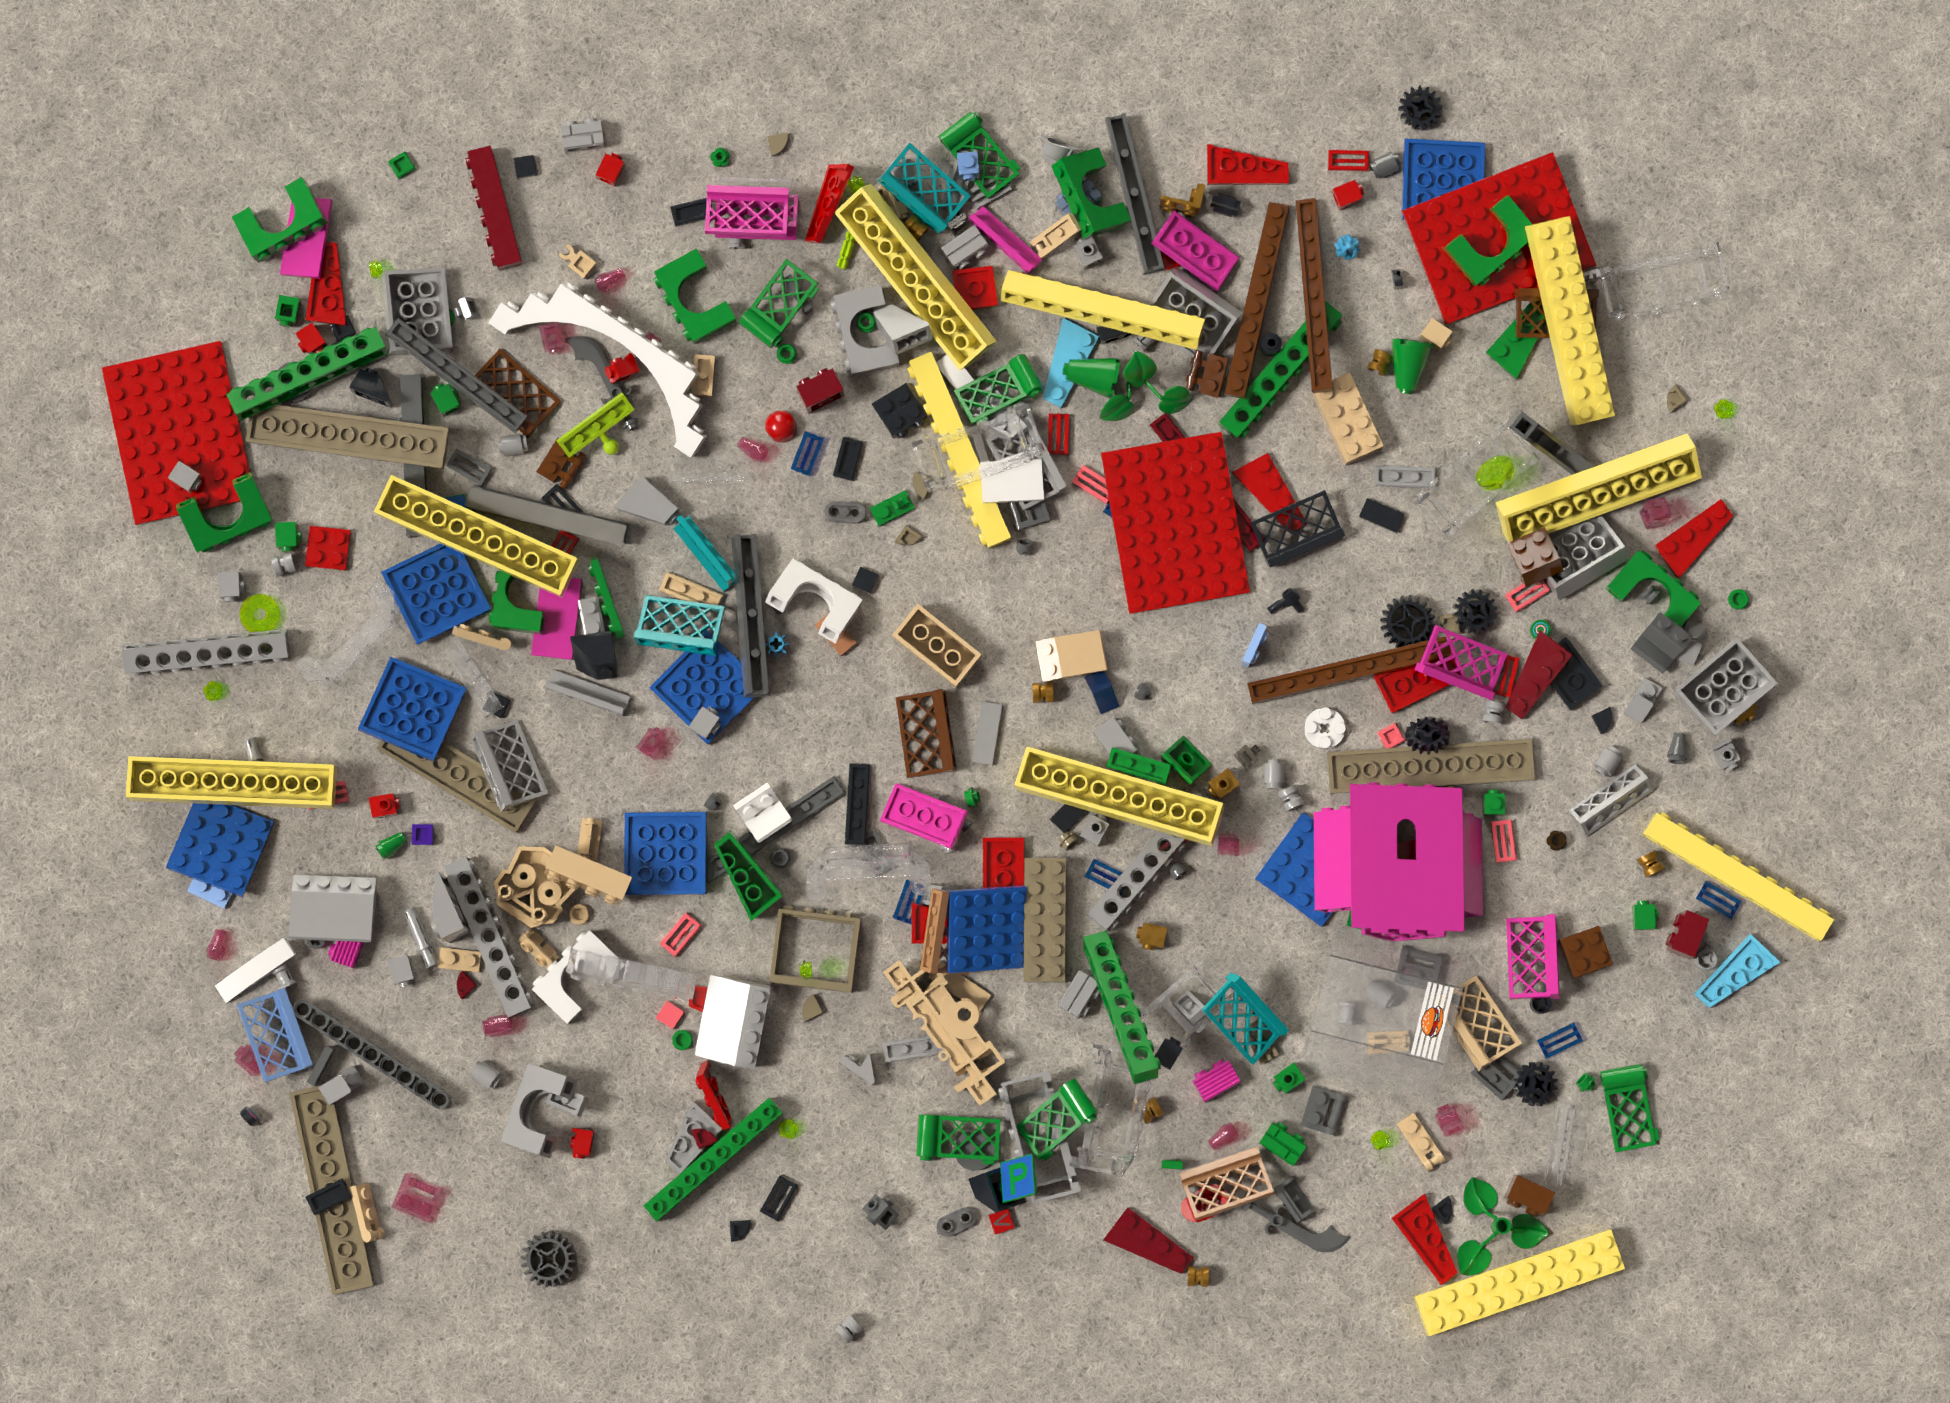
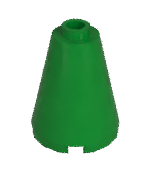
M1392 338L1395 386L1397 389H1400L1399 393L1411 394L1412 391H1416L1433 343Z
M1069 359L1068 363H1064L1062 375H1066L1065 379L1111 399L1115 390H1112V386L1114 387L1117 384L1120 359Z

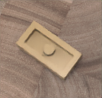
M695 354L694 366L697 367L695 370L699 372V375L692 384V394L712 397L715 356Z
M440 947L438 968L470 972L480 971V952Z

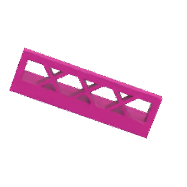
M984 206L969 217V222L972 225H975L983 235L1028 275L1043 261Z

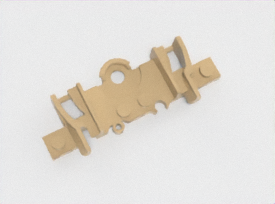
M900 960L883 971L897 991V994L891 998L893 1005L896 1008H900L906 1004L913 1013V1020L918 1017L924 1020V1025L919 1029L925 1030L937 1048L944 1050L939 1052L938 1058L941 1061H946L949 1057V1064L958 1077L966 1071L969 1073L970 1076L953 1088L957 1092L967 1088L979 1106L996 1095L985 1079V1076L1005 1063V1061L990 1040L985 1043L973 1027L981 1020V1010L978 1004L967 998H962L961 1001L956 1003L944 987L948 982L941 973H937L938 977L932 981L923 993L917 982L926 973L925 971L920 970L911 976ZM961 1009H968L970 1011L971 1017L969 1020L962 1021L959 1018V1011ZM993 1052L999 1062L984 1070H979L973 1061ZM942 1053L946 1054L945 1058H941Z

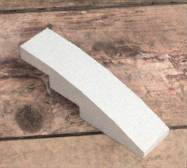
M282 938L227 976L215 987L227 1003L244 990L252 987L262 978L271 974L273 970L282 966L294 957L296 953L287 939Z

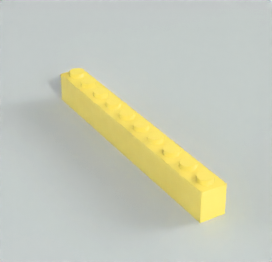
M1008 270L1002 286L1001 301L1195 350L1198 349L1204 330L1205 319L1198 316H1190L1178 311H1170L1158 306H1150L1138 301H1130L1118 296H1110L1098 291H1090L1078 286H1070L1058 281L1026 275L1018 271Z
M932 352L910 360V367H907L911 379H916L918 384L915 386L919 398L923 396L926 404H923V408L927 416L931 415L934 421L931 423L935 435L938 433L942 440L939 441L940 448L943 453L947 452L949 460H946L951 472L955 470L958 477L954 479L959 490L963 489L965 497L962 499L966 508H971L973 515L970 517L974 527L979 526L982 534L978 536L982 545H987L988 549L1011 540L997 504H982L980 464Z
M1663 812L1654 814L1642 834L1644 837L1818 942L1822 941L1834 921L1830 917L1831 914L1822 908L1817 910L1812 907L1813 903L1806 898H1797L1794 896L1795 892L1787 887H1784V889L1779 887L1776 880L1769 876L1764 878L1759 875L1760 871L1753 866H1744L1741 864L1742 860L1734 855L1729 857L1723 853L1725 850L1716 844L1711 846L1706 843L1707 839L1697 833L1693 835L1688 832L1689 828L1681 823L1676 825L1671 822L1672 818Z

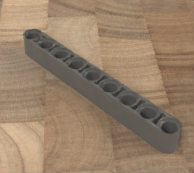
M300 1000L295 1003L293 1011L298 1018L434 1108L445 1109L450 1105L451 1098L447 1092L306 1000ZM302 1004H307L309 1007L306 1015L299 1013V1007ZM323 1015L326 1018V1023L319 1027L316 1024V1019L318 1016ZM340 1026L343 1029V1034L341 1037L335 1038L333 1030L335 1027ZM353 1038L360 1040V1046L357 1049H352L350 1046V1041ZM371 1049L377 1051V1058L373 1061H370L367 1057V1053ZM389 1060L394 1062V1069L391 1072H387L384 1068V1064ZM404 1072L411 1073L412 1079L408 1083H404L401 1079ZM422 1083H426L429 1086L428 1092L424 1095L418 1091L419 1085ZM440 1094L446 1097V1102L442 1106L436 1104V1097Z

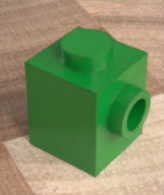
M441 383L433 388L434 391L430 392L443 417L461 408L457 400L460 396L456 388H451L449 384Z
M295 521L275 523L276 547L281 549L283 553L294 552V548H299V543H302V532L298 531V524Z
M1488 790V794L1482 795L1483 816L1505 815V794H1500V790Z
M1637 901V905L1632 906L1633 930L1656 929L1655 921H1659V911L1655 909V904H1649V901Z
M1293 1062L1273 1077L1275 1081L1272 1084L1279 1093L1283 1091L1286 1094L1303 1082L1305 1077Z

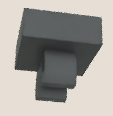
M464 297L459 299L460 307L453 310L456 317L460 316V318L465 317V319L471 320L480 317L474 298Z

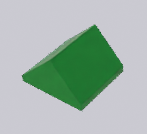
M1184 735L1161 755V758L1171 765L1174 772L1188 786L1192 785L1212 765Z

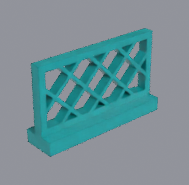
M911 143L907 144L877 180L937 234L947 227V224L971 196ZM909 149L916 155V163H906L905 154ZM917 165L918 177L907 178L906 166ZM920 165H928L931 168V176L921 177ZM903 166L904 178H896L890 172L894 167ZM935 178H943L946 181L947 189L936 190ZM921 179H932L933 190L922 191ZM907 180H918L919 191L912 192L908 189ZM958 191L963 196V199L959 203H952L951 192ZM947 192L948 204H938L937 193ZM933 193L934 205L924 203L923 194ZM948 206L949 216L944 220L939 216L938 207Z
M682 515L676 518L678 525L673 528L722 591L725 592L735 584L734 571L690 516L685 519Z
M645 595L634 639L636 644L641 646L716 656L718 650L717 642L725 607ZM649 602L658 603L661 608L650 613L648 610ZM672 605L678 606L680 611L670 616L666 609ZM691 608H697L700 614L690 619L686 612ZM664 611L668 619L658 624L654 617ZM711 611H718V617L710 622L706 614ZM684 614L688 621L678 627L674 620ZM704 617L708 624L698 630L694 622ZM652 619L656 627L651 630H644V624ZM672 622L676 629L670 633H665L662 627ZM692 625L696 632L690 636L684 635L682 630ZM711 627L714 631L713 639L704 638L701 633Z
M1230 972L1226 977L1228 981L1202 1008V1011L1250 1064L1254 1065L1280 1035L1285 1036L1289 1029L1241 976ZM1229 988L1234 991L1233 1000H1225V993ZM1233 1003V1014H1224L1225 1004ZM1238 1003L1246 1004V1013L1237 1014ZM1215 1004H1220V1015H1213L1210 1012V1009ZM1250 1016L1258 1017V1027H1250ZM1237 1017H1245V1027L1237 1028ZM1224 1018H1232V1028L1225 1029ZM1258 1030L1257 1041H1249V1032ZM1263 1030H1270L1272 1033L1267 1040H1262ZM1238 1031H1245L1244 1042L1236 1041V1033ZM1249 1045H1257V1052L1251 1057L1248 1054Z

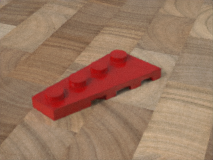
M326 242L321 278H311L305 320L307 322L347 326L338 245L334 242Z

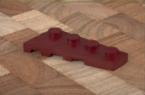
M1542 630L1539 631L1506 705V708L1521 720L1573 656Z
M1128 1207L1103 1239V1241L1182 1274L1194 1258Z

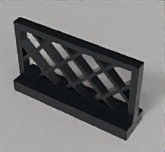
M1325 490L1250 522L1269 568L1345 536ZM1323 496L1325 501L1323 511L1312 507L1314 500ZM1302 505L1308 508L1304 519L1293 515L1297 506ZM1311 509L1321 513L1317 524L1307 521ZM1281 513L1289 516L1285 527L1275 524L1277 515ZM1323 516L1331 517L1334 526L1330 528L1320 526ZM1292 517L1303 521L1299 532L1288 529ZM1263 521L1271 524L1267 535L1259 533L1256 524ZM1305 523L1316 527L1313 535L1309 537L1301 534ZM1273 525L1284 529L1280 541L1269 537ZM1286 531L1297 534L1293 544L1289 545L1282 542ZM1268 539L1278 542L1276 551L1270 554L1267 553L1265 548Z

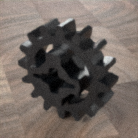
M1419 85L1417 91L1411 87L1410 94L1404 92L1403 96L1406 99L1400 98L1399 103L1403 106H1399L1398 111H1403L1400 119L1406 118L1405 125L1411 123V129L1419 126V130L1422 131L1424 125L1429 129L1431 127L1430 122L1433 124L1437 123L1435 117H1441V113L1438 110H1442L1443 105H1438L1441 98L1434 97L1436 91L1429 93V87L1422 90L1421 85ZM1415 96H1421L1420 98H1418V99H1416V100L1411 99V98H1413V97H1415ZM1427 99L1431 100L1433 106L1429 105ZM1419 104L1423 105L1421 112L1418 111ZM1407 108L1412 111L1413 118L1409 115ZM1430 116V118L1420 121V118Z
M1474 589L1469 591V595L1467 592L1462 593L1463 598L1458 597L1456 599L1459 604L1453 605L1457 612L1452 615L1458 617L1455 623L1462 624L1461 630L1467 627L1468 633H1472L1474 629L1476 634L1481 632V628L1483 631L1488 630L1487 625L1492 626L1494 624L1491 619L1497 618L1493 611L1498 608L1492 606L1495 600L1488 599L1489 593L1483 596L1482 590H1478L1476 594ZM1472 598L1479 599L1477 602L1468 601V599ZM1485 605L1487 607L1488 614L1485 612ZM1476 607L1478 614L1473 615V609ZM1462 609L1465 611V618L1463 616ZM1476 620L1482 622V624L1474 625L1471 623Z
M1425 717L1424 720L1417 718V723L1411 721L1410 726L1406 727L1405 741H1407V746H1412V751L1418 749L1419 754H1422L1424 751H1427L1428 755H1430L1431 751L1437 754L1438 749L1444 750L1445 745H1449L1450 731H1448L1447 725H1443L1442 720L1436 722V718H1432V720H1428V717Z
M1529 1062V1066L1522 1065L1523 1071L1516 1072L1519 1078H1514L1513 1081L1518 1082V1085L1513 1088L1519 1090L1516 1096L1523 1097L1522 1103H1528L1529 1106H1535V1104L1536 1106H1543V1103L1550 1102L1548 1097H1555L1552 1091L1558 1090V1087L1554 1086L1558 1079L1552 1077L1555 1071H1548L1549 1065H1543V1062ZM1535 1070H1538V1071H1540L1542 1074H1537V1073H1535L1534 1071H1535ZM1530 1094L1536 1095L1537 1098L1531 1097Z

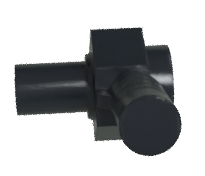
M1292 588L1286 589L1282 593V599L1267 607L1271 614L1281 607H1289L1291 605L1297 613L1304 609L1298 601L1300 599L1299 593L1295 589L1292 590Z

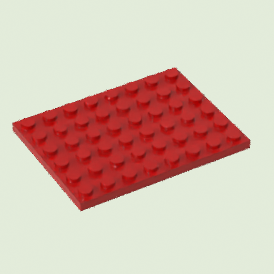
M1553 152L1401 211L1445 325L1515 298L1514 289L1539 288L1530 247H1527L1526 244L1520 248L1521 253L1513 260L1509 258L1504 262L1506 266L1498 273L1494 270L1488 275L1490 279L1482 286L1480 284L1474 286L1443 249L1458 235L1462 234L1478 254L1485 257L1499 255L1506 246L1507 233L1504 226L1490 211V208L1507 195H1509L1532 224L1570 216L1582 271L1597 266Z
M221 341L101 367L135 525L179 516L176 504L194 496L201 511L241 502L232 480L250 473L239 420L226 395L230 393L232 387ZM178 461L202 476V483L197 491L193 490L192 493H189L168 479Z
M1222 431L1101 453L1129 614L1250 593Z

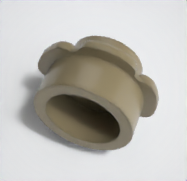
M1074 832L1063 834L1059 839V846L1066 851L1070 850L1078 842V839L1075 837L1076 834Z

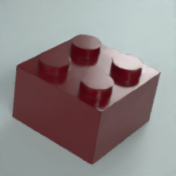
M828 368L822 369L817 372L818 376L812 379L806 377L798 382L799 385L796 386L797 393L808 414L845 396L833 368L830 370Z
M1688 910L1679 913V915L1677 914L1672 926H1675L1674 932L1669 933L1665 945L1668 946L1666 951L1689 960L1695 958L1709 919Z

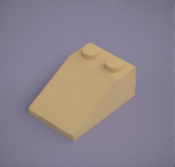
M1101 630L1036 641L1043 682H1056L1108 670Z

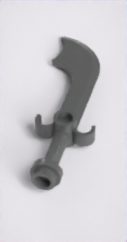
M573 336L565 339V343H568L574 350L575 361L580 359L589 360L597 367L611 396V400L622 392L618 382L611 384L610 379L607 378L605 367L609 366L601 348L594 341L582 336ZM628 385L629 392L623 393L625 396H629L632 393L630 385ZM601 398L603 404L608 403L605 402L603 398ZM631 414L624 418L626 422L622 424L624 429L631 431L639 426V421L637 418L632 419Z
M1254 1202L1241 1205L1242 1210L1247 1211L1249 1208L1269 1220V1223L1264 1227L1266 1234L1271 1235L1267 1228L1273 1225L1319 1252L1336 1251L1343 1247L1351 1238L1350 1236L1337 1234L1331 1226L1321 1233H1310L1278 1214L1280 1207L1287 1209L1284 1205L1276 1206L1274 1214Z

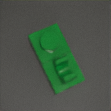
M906 490L869 509L879 527L915 509Z

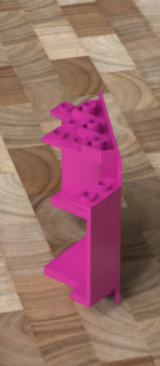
M1378 782L1350 784V806H1340L1338 810L1326 807L1322 808V811L1314 812V888L1316 911L1328 913L1351 910L1352 928H1361L1363 935L1390 942L1446 937V933L1449 931H1464V918L1483 916L1481 818L1475 817L1473 813H1464L1462 810V788L1436 787V785L1418 787L1408 786L1405 783L1393 786L1380 785ZM1401 820H1410L1415 825L1416 860L1397 859V824Z

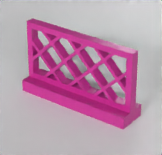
M707 185L705 234L787 237L789 188ZM711 202L721 203L723 207L715 212L711 208ZM735 203H740L744 208L736 213L731 206ZM755 204H761L764 209L756 213L751 207ZM775 205H784V210L779 214H776L771 208ZM726 210L733 215L727 221L720 216ZM749 211L753 217L745 222L740 216L744 212ZM768 211L774 218L766 223L761 216ZM716 218L722 223L718 228H709L710 223ZM737 219L743 225L735 229L729 224ZM758 220L763 226L760 229H753L750 225ZM778 220L783 225V230H773L770 226Z
M789 195V202H794V204L788 208V216L793 220H787V237L715 234V238L796 240L798 195ZM721 203L716 204V212L723 207ZM735 203L731 206L732 209L736 206L740 209L744 208L740 203ZM755 204L751 207L752 210L756 207L761 210L764 209L761 204ZM775 205L771 208L774 210L778 207L780 210H784L783 205ZM728 210L720 215L722 217L727 213L730 217L733 216ZM749 211L744 212L740 216L743 217L744 215L748 214L751 218L753 217V215ZM768 211L761 216L762 218L765 215H768L769 217L774 218ZM717 218L715 219V228L722 225ZM736 219L729 225L732 228L738 229L743 224ZM756 220L750 226L753 229H760L763 225ZM778 220L770 226L773 230H783V225Z
M1435 625L1420 663L1417 662L1415 670L1486 699L1493 700L1495 695L1493 689L1507 654ZM1439 631L1445 633L1447 642L1438 645L1436 640ZM1462 640L1465 648L1456 652L1453 643ZM1449 645L1452 655L1443 658L1440 649ZM1478 646L1482 656L1473 659L1470 650ZM1437 651L1440 661L1433 664L1429 663L1430 654ZM1467 652L1470 661L1461 665L1458 656ZM1493 654L1500 655L1497 664L1491 666L1488 657ZM1454 658L1457 668L1449 671L1445 662ZM1484 659L1487 669L1478 672L1475 663ZM1472 665L1475 674L1467 678L1463 669ZM1487 672L1491 676L1488 686L1482 683L1480 677Z
M1547 914V916L1506 918L1509 999H1560L1557 919L1555 914ZM1543 922L1544 929L1538 935L1530 929L1534 923ZM1520 923L1525 929L1516 936L1511 931V924ZM1527 931L1536 937L1529 945L1520 939ZM1538 940L1545 947L1539 955L1531 949ZM1517 941L1525 947L1519 956L1512 951V946ZM1528 950L1536 956L1530 965H1527L1521 959ZM1538 960L1545 964V970L1540 975L1532 969ZM1518 961L1526 967L1519 976L1513 971V966ZM1529 970L1537 976L1530 986L1522 979ZM1541 980L1546 984V992L1537 993L1533 987ZM1519 981L1527 987L1522 994H1514V986Z

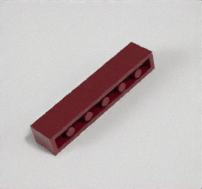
M489 145L467 151L466 165L468 170L472 169L474 176L470 177L472 188H477L479 195L475 197L478 209L482 208L484 214L480 216L483 228L487 227L489 235H485L488 247L492 246L494 254L490 255L493 267L497 266L500 271L523 265L492 147Z

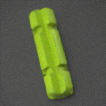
M848 230L845 235L846 240H844L839 254L840 258H838L836 264L839 269L843 270L847 269L848 259L850 260L854 247L853 242L856 241Z

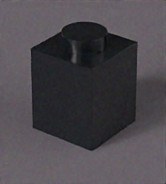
M1173 1037L1164 1039L1154 1055L1155 1058L1158 1057L1160 1065L1171 1070L1183 1050L1180 1047L1181 1042Z

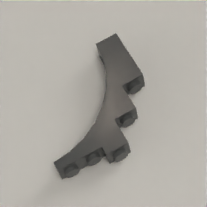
M1519 408L1506 423L1511 430L1571 475L1595 467Z

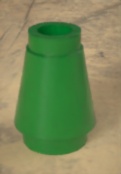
M399 832L378 841L379 844L375 848L385 860L386 858H391L407 840Z

